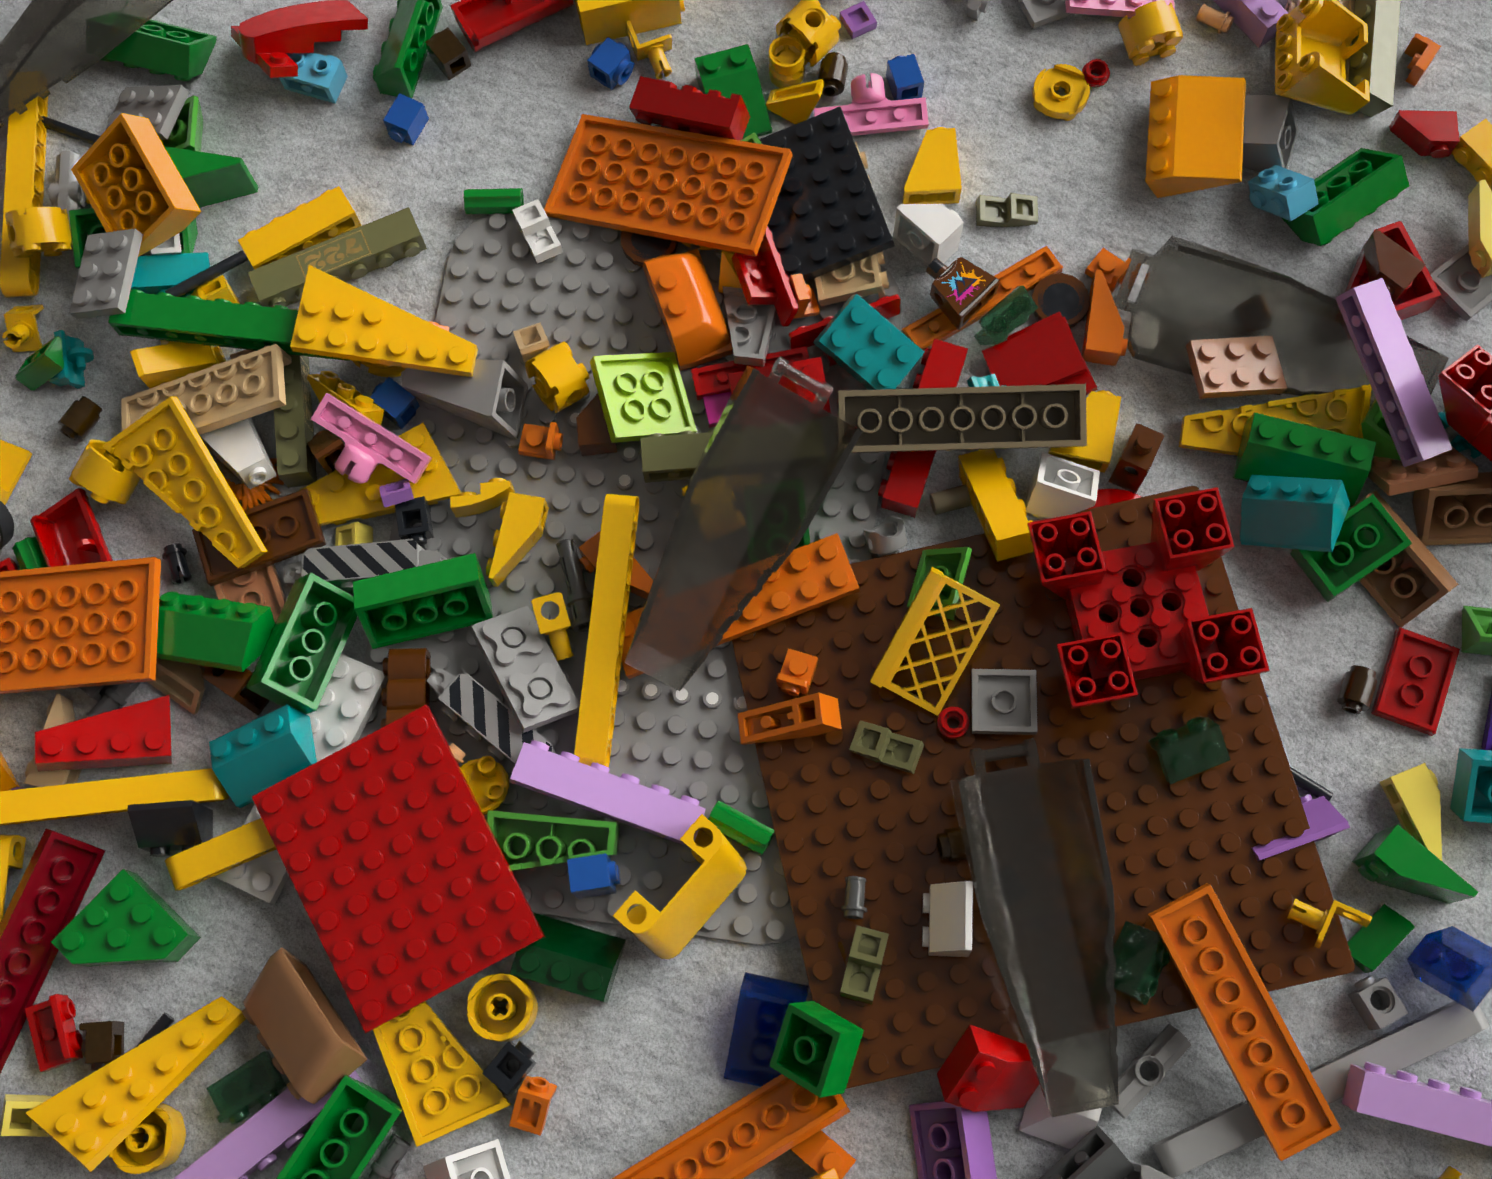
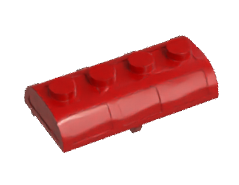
M460 0L450 5L467 42L472 50L477 52L500 39L506 38L527 26L574 5L573 0Z
M77 488L40 515L33 516L30 520L47 567L113 561L84 489Z

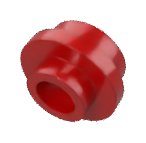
M1101 59L1089 61L1082 69L1084 80L1091 87L1103 86L1109 80L1110 70L1107 63Z
M947 707L939 714L937 726L945 737L951 739L960 738L969 728V717L959 707ZM954 718L958 720L959 726L957 728H950L947 721Z

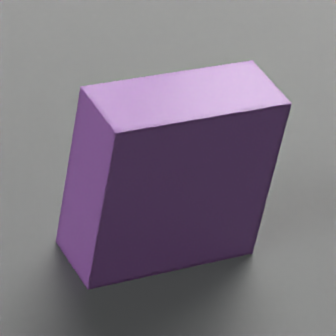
M864 1L840 12L839 19L852 39L877 27V21Z
M408 479L379 487L384 508L414 499Z

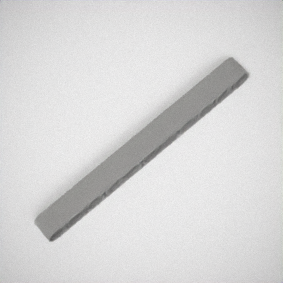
M1468 995L1310 1069L1327 1103L1330 1104L1343 1098L1351 1064L1364 1067L1365 1062H1370L1385 1067V1073L1393 1074L1397 1070H1402L1487 1029L1490 1025L1475 997ZM1244 1100L1156 1142L1152 1147L1165 1174L1174 1178L1265 1134L1247 1100Z

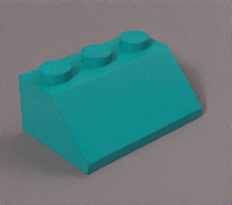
M1251 475L1242 496L1241 545L1332 552L1350 506L1343 481L1336 479Z
M287 704L209 742L212 770L238 808L253 803L252 796L317 762L310 716Z

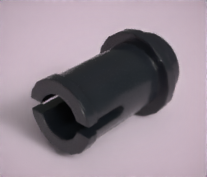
M180 543L164 547V553L162 554L163 559L167 560L173 584L182 583L179 571H181L185 582L192 579L185 557L187 550Z

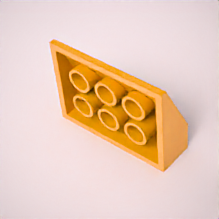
M1178 75L1151 82L1145 182L1157 198L1242 182L1245 78Z
M121 113L71 169L106 232L137 229L143 234L138 257L185 230L201 213L200 208L148 118Z

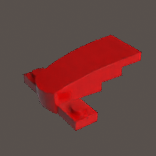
M348 0L310 2L268 11L241 22L239 26H231V37L241 47L243 57L257 64L270 78L298 77V65L286 53H314V42L341 41V30H368V18Z

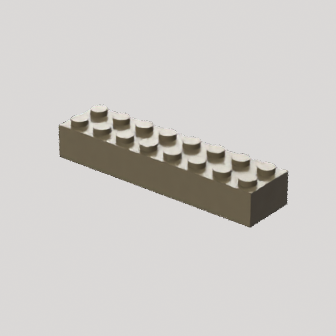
M1086 384L838 391V454L1087 446Z

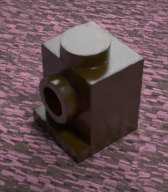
M103 1021L79 1024V1030L86 1031V1038L82 1041L81 1049L82 1055L85 1058V1064H91V1071H97L124 1054V1022Z

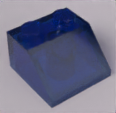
M1454 926L1426 934L1407 958L1416 979L1471 1011L1477 1008L1492 988V947Z

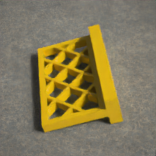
M931 567L872 674L870 682L880 688L883 686L938 716L1000 604L944 575L942 571ZM945 584L958 590L961 602L945 607L942 606L939 594ZM963 593H964L965 595H967V596L973 598V599H969V600H966V601H965V600H964V597H963ZM937 600L939 608L931 610ZM980 602L990 607L984 619L971 622L966 605ZM963 607L967 624L949 628L944 612ZM941 613L945 630L927 634L924 625L927 616ZM980 625L977 633L975 634L973 627ZM969 628L972 637L970 645L956 650L951 633ZM922 629L923 636L916 638L918 632ZM947 634L952 651L934 656L929 639ZM925 641L930 657L912 662L909 653L911 645ZM961 653H965L964 656H963V658H962L961 661L959 662V659H958V656H957V655H958V654H961ZM906 656L908 664L901 665ZM954 656L957 666L954 674L940 677L936 661ZM932 662L936 679L919 683L914 667ZM910 668L915 685L902 688L891 681L896 672ZM950 680L944 690L942 682ZM938 683L941 697L936 706L923 699L920 688ZM917 690L918 696L909 691Z

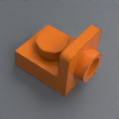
M1416 33L1405 50V54L1413 58L1407 66L1411 72L1405 81L1416 86L1441 46L1431 39Z
M1102 248L1086 268L1085 274L1093 278L1096 269L1102 270L1109 290L1114 292L1119 284L1125 286L1133 275L1134 271L1131 270L1135 259L1129 256L1124 262L1105 248Z
M802 274L791 275L789 279L790 287L794 298L798 301V312L793 319L817 316L820 309L813 289L808 284H805Z
M550 422V427L524 423L518 452L523 456L555 460L556 451H561L563 433H560L556 422Z
M788 648L781 672L776 677L777 686L781 687V691L792 696H799V693L808 695L818 664V657Z
M526 1076L518 1089L509 1126L541 1136L557 1085L549 1083L548 1080L542 1077Z

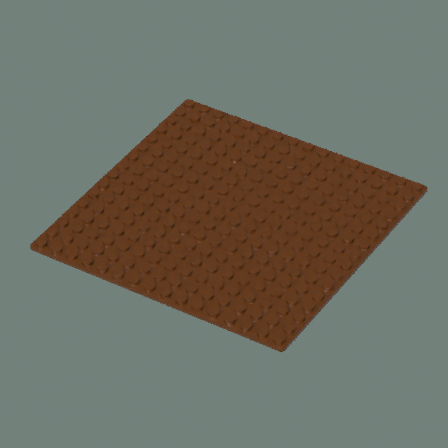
M1188 486L1077 513L1091 511L1101 552L1151 543L1154 499L1199 491V488L1197 486ZM983 533L852 563L850 565L860 592L732 640L747 710L807 696L799 693V696H792L782 692L781 687L777 686L776 677L781 672L788 648L818 657V664L808 695L819 692L838 698L841 730L810 737L755 743L812 1000L864 1030L846 1089L942 1067L969 1025L1029 1046H1035L1196 1009L1195 1002L1148 914L1206 883L1211 884L1268 992L1349 974L1354 971L1355 964L1339 915L1334 913L1320 948L1314 947L1319 936L1316 934L1317 930L1287 918L1295 898L1324 912L1326 909L1330 910L1334 901L1315 842H1309L1257 861L1251 848L1257 845H1266L1273 840L1285 836L1292 838L1300 837L1304 830L1310 829L1260 674L1201 684L1183 672L1134 680L1138 692L1137 697L1072 709L1057 644L1076 640L1066 600L1041 584L1034 551L997 561L987 537ZM969 547L972 549L963 585L997 602L1000 606L942 708L944 710L947 707H959L969 717L967 732L960 738L951 739L945 737L939 731L937 715L883 686L881 688L871 683L870 680L909 609L907 604L922 551ZM1222 557L1197 571L1209 616L1239 610ZM1123 579L1127 586H1137L1133 580ZM963 593V597H964V600H965V601H966V600H969V599H973V598H971V597H969V596H967V595H965V594ZM980 602L966 605L971 622L984 619L990 607ZM1168 602L1162 603L1166 610L1175 611L1172 604ZM963 607L957 608L954 620L947 619L949 628L967 624ZM1130 609L1135 616H1144V613L1140 609ZM1107 614L1099 615L1102 621L1106 623L1113 622L1111 616ZM931 615L927 616L924 621L927 634L945 630L942 617ZM980 625L973 627L975 634L977 633ZM969 628L951 633L956 650L970 645L972 637ZM920 629L916 638L923 636L922 629ZM947 634L929 639L934 656L952 651ZM1138 638L1141 645L1152 647V643L1148 639ZM925 641L911 645L909 653L912 662L930 657ZM965 653L957 655L959 662L961 661ZM906 656L901 665L908 664ZM954 656L936 661L940 677L954 674L957 668ZM932 662L914 667L919 683L936 679ZM910 668L896 672L891 681L902 688L915 685ZM972 669L1036 670V735L972 734ZM950 680L942 682L944 690ZM938 683L920 688L923 699L936 706L941 697ZM917 690L909 691L918 696ZM954 718L947 721L950 728H957L959 726L958 720ZM859 721L889 728L892 733L922 741L924 747L915 773L904 772L851 752L849 749ZM976 824L978 830L983 829L986 836L987 849L982 850L981 857L950 862L949 859L941 860L937 847V834L944 833V829ZM1011 865L1029 894L999 911L982 882ZM847 876L866 878L864 907L867 908V912L864 913L863 919H847L843 917L844 912L841 911V906H844L845 877ZM973 881L972 952L969 957L929 956L928 947H922L923 926L929 927V913H923V893H929L930 884ZM857 925L889 934L872 1005L840 996L849 955L844 962L837 942L853 939Z

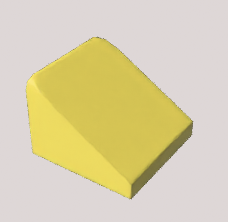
M357 521L336 527L335 546L373 542V528L369 525Z

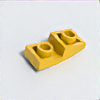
M493 478L488 482L480 483V494L462 492L459 496H451L450 508L456 518L480 514L502 505L503 501L508 500L509 492L515 493L511 481H506L503 478Z

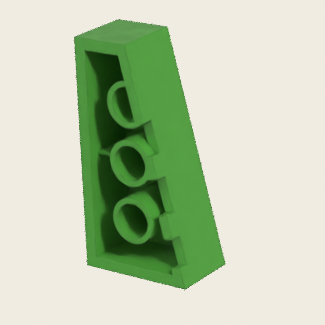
M488 810L487 823L512 871L567 863V859L605 853L608 856L618 854L621 825L619 822Z

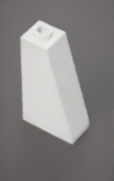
M251 418L200 435L205 446L249 489L277 476Z

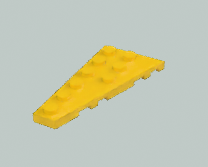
M311 265L308 266L290 345L293 352L473 377L478 351L477 345Z
M1368 384L1358 388L1339 389L1328 393L1309 394L1268 401L1264 404H1251L1234 409L1186 415L1182 418L1179 447L1238 456L1245 422L1254 413L1363 439L1361 423L1370 408L1372 387Z
M170 396L102 445L109 453L117 456L122 461L121 464L136 473L143 480V484L171 509L183 515L190 522V526L196 531L202 532L212 541V545L237 568H245L268 552L177 397Z
M423 422L398 436L432 457L419 481L415 484L409 481L414 498L425 496L429 505L438 504V501L450 499L451 496H459L462 493ZM379 464L366 483H355L348 479L347 474L341 475L335 470L302 489L307 488L310 491L320 526L333 523L339 525L347 523V520L356 518L363 520L396 513L395 505L384 508L379 487L406 478L384 464Z
M221 996L26 1112V1115L88 1171L92 1172L246 1018L240 1009Z
M426 1001L373 1029L416 1147L511 1105L498 1087L482 1074L483 1069Z

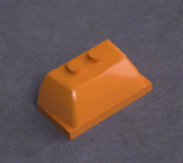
M698 248L685 253L663 255L643 261L645 276L672 350L675 353L680 371L733 354L730 333Z

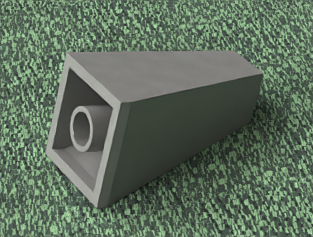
M476 360L473 377L406 368L403 372L402 387L416 399L510 439H518L528 384L504 360Z

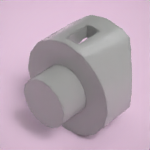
M888 516L873 529L863 528L868 551L879 554L880 557L899 553V549L907 544L903 518L899 516Z

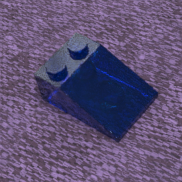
M745 972L723 1079L761 1087L781 1075V1073L770 1067V1063L789 1003L806 1002L809 986Z

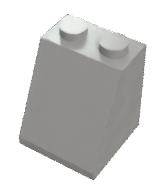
M1245 95L1243 168L1261 172L1273 165H1278L1288 169L1299 132L1292 99L1279 95Z

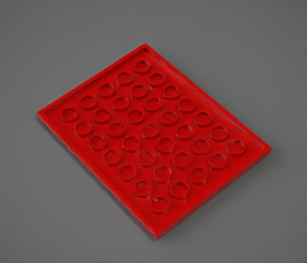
M428 705L412 711L252 796L257 810L365 1033L545 937Z

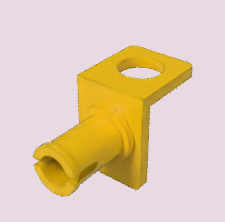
M626 21V33L637 61L649 58L656 79L663 78L661 73H664L665 77L669 76L672 73V69L664 52L672 49L671 34L639 44L631 21Z
M43 304L15 306L3 314L7 331L2 335V338H7L3 343L7 347L12 348L13 352L37 351L42 347L35 315L44 309Z
M556 592L532 599L531 602L540 634L545 633V635L549 636L556 660L559 661L574 656L566 631L571 626V620L568 617L562 593ZM547 601L555 602L559 607V615L554 619H546L541 613V607Z
M1296 898L1287 917L1317 930L1316 934L1319 936L1314 946L1316 948H1320L1334 913L1365 927H1368L1372 920V916L1336 900L1333 901L1330 910L1326 909L1324 912Z

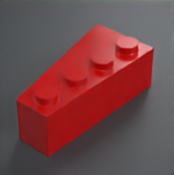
M643 76L639 78L629 106L635 120L641 124L651 125L654 123L662 125L661 127L734 140L743 139L750 119L749 112L741 95L732 93L729 99L721 96L722 93L720 91L709 89L708 94H703L695 86L684 85L681 89H677V86L672 82Z
M170 695L35 732V765L38 772L172 764Z

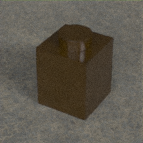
M448 27L441 32L435 33L429 40L425 41L430 58L448 80L471 67L466 48Z

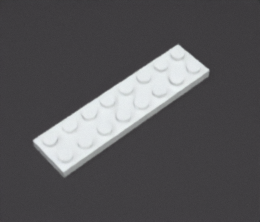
M341 654L317 711L306 714L310 716L317 762L358 741L382 694V689L385 688L388 682V676H384L382 671ZM255 804L244 825L261 818ZM275 850L221 873L216 878L275 905L289 874L278 851Z

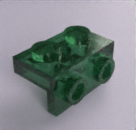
M1017 286L979 320V324L983 329L974 337L980 345L994 346L1005 341L1010 332L1024 324L1029 319V316L1038 309V306L1025 287Z
M1208 717L1190 719L1187 725L1177 729L1163 730L1157 734V737L1149 740L1150 747L1157 751L1165 779L1170 784L1230 761L1220 725Z
M1125 921L1099 982L1108 988L1133 997L1143 1005H1147L1149 999L1157 991L1158 978L1163 967L1171 959L1159 933Z
M268 1051L260 1053L206 1088L220 1113L216 1117L219 1123L231 1122L232 1125L243 1121L251 1115L249 1109L259 1103L261 1106L267 1105L279 1095V1090L287 1086L280 1072L273 1065Z

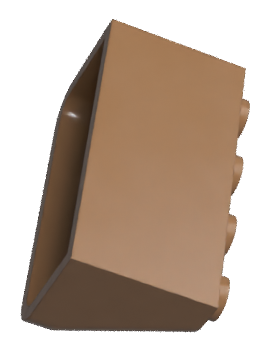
M283 947L272 954L244 999L245 1009L242 1010V1013L250 1024L257 1026L260 1031L257 1034L260 1043L267 1050L271 1049L275 1057L271 1059L273 1065L281 1074H286L290 1082L287 1084V1088L297 1100L303 1097L310 1103L315 1104L336 1087L345 1075L349 1076L368 1059L308 966Z

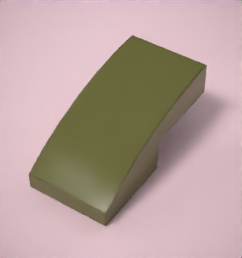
M1010 193L1007 198L979 195L976 199V226L1020 227L1036 225L1038 223V196Z
M860 720L849 750L878 763L914 774L924 744L920 740L892 733L889 728Z
M857 925L840 996L872 1005L889 937L888 933Z

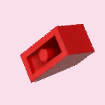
M1399 110L1389 125L1390 131L1420 156H1431L1433 158L1449 157L1460 142L1457 111Z

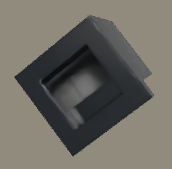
M425 496L395 504L398 533L401 540L413 539L420 546L427 544V539L434 538L430 513L431 507ZM416 523H422V526L413 527Z
M508 1041L482 1074L506 1095H512L535 1066L536 1062L531 1058L534 1055V1051L522 1041H519L516 1045ZM512 1059H516L519 1062V1068L516 1072H511L508 1068V1064Z

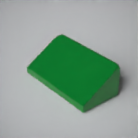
M55 336L27 357L16 373L15 379L31 391H34L61 372L64 368L62 338Z
M1383 904L1372 915V920L1368 927L1362 926L1347 942L1354 963L1364 973L1373 972L1415 926L1389 906Z

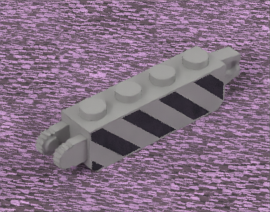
M413 539L308 548L302 554V561L284 566L283 580L288 586H293L295 580L313 573L341 590L353 593L354 581L447 560V558L438 550H424Z
M438 667L427 679V682L438 693V699L444 705L441 710L454 722L458 718L465 722L467 726L464 730L475 740L479 741L482 737L491 744L487 750L500 761L504 757L514 764L510 768L512 771L524 742L528 744L531 743V740L542 742L550 746L548 751L556 754L553 745L536 730L533 729L522 733L511 709L468 673L458 674L455 677Z

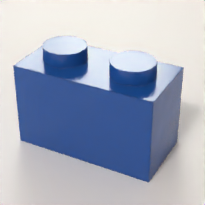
M606 853L567 859L570 890L578 899L616 893V885L621 884L619 866Z

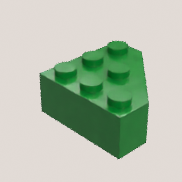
M122 869L51 943L72 964L92 967L178 962L201 937L137 873Z

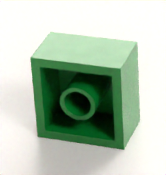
M815 1001L789 1003L770 1067L820 1098L843 1094L864 1030Z

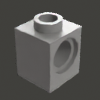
M1370 975L1355 983L1354 985L1357 990L1348 994L1369 1030L1382 1029L1408 1014V1011L1386 977L1374 979ZM1373 992L1377 993L1381 998V1007L1378 1010L1372 1006L1370 1001Z

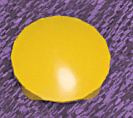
M491 756L470 760L460 766L483 815H486L488 810L493 811L498 808L506 798L509 789V777L504 767Z

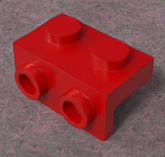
M54 994L49 996L47 1001L25 1008L40 1072H47L83 1058L81 1050L83 1037L76 1030L74 1022L76 1008L73 1001L68 998V995Z

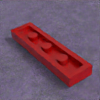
M807 346L769 353L766 356L764 367L809 358ZM734 361L691 369L697 400H702L706 396L730 392L727 374L760 368L761 366L735 364Z

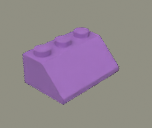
M1311 794L1300 798L1310 826L1309 829L1304 830L1300 837L1292 838L1285 836L1273 840L1266 845H1257L1251 848L1257 861L1309 842H1316L1350 828L1349 823L1324 796L1312 799Z
M945 1101L909 1105L919 1179H997L987 1111L973 1112Z

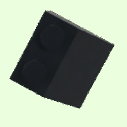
M193 800L128 805V814L138 848L150 852V856H169L170 851H184L213 838V810Z

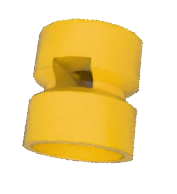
M794 36L778 37L770 44L768 51L770 80L778 88L800 84L805 74L804 45Z

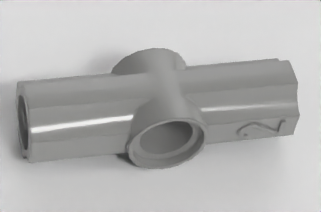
M61 151L56 156L55 183L49 185V198L53 207L67 210L71 232L69 210L81 209V207L86 206V195L71 170L82 156L72 151Z
M1168 1024L1141 1055L1131 1061L1129 1068L1110 1087L1105 1096L1106 1103L1122 1118H1126L1149 1091L1162 1082L1168 1070L1191 1046L1188 1039L1179 1030ZM1145 1061L1149 1062L1154 1069L1153 1077L1148 1081L1142 1078L1139 1071L1141 1064Z

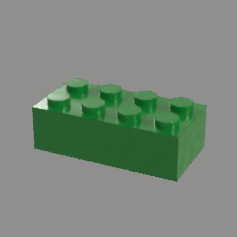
M476 553L353 582L354 609L372 649L468 627L493 618L490 593Z
M313 573L295 580L246 688L280 706L287 704L304 714L317 711L357 619V613L354 609V596Z

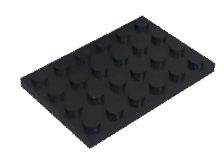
M841 107L759 139L763 145L791 149L793 155L768 223V228L772 232L773 242L781 256L782 266L789 279L791 275L802 274L806 282L895 246Z

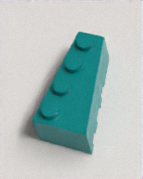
M208 252L139 256L131 289H137L148 294L165 292V290L209 268ZM195 289L180 297L186 298V296L191 295Z

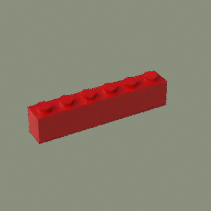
M934 338L931 349L925 348V353L921 360V365H925L923 375L917 373L912 389L953 388L958 385L968 348ZM936 451L891 452L886 468L891 470L888 480L882 479L878 491V496L882 497L881 508L915 518Z

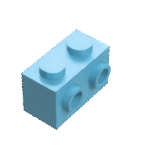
M286 53L298 65V77H279L284 89L336 104L348 77L342 61L332 55Z
M1278 165L1262 170L1259 175L1248 181L1249 198L1254 207L1289 221L1296 219L1319 204L1313 178Z

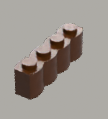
M427 648L389 649L388 658L383 659V674L388 676L387 688L382 689V705L387 707L386 718L381 720V728L424 705H428L430 708V684L427 682V679L431 676L430 652Z

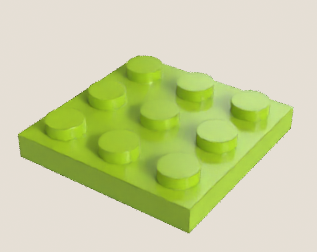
M674 352L592 357L590 365L612 443L640 441V438H645L654 433L669 436L677 435L682 431L697 432Z

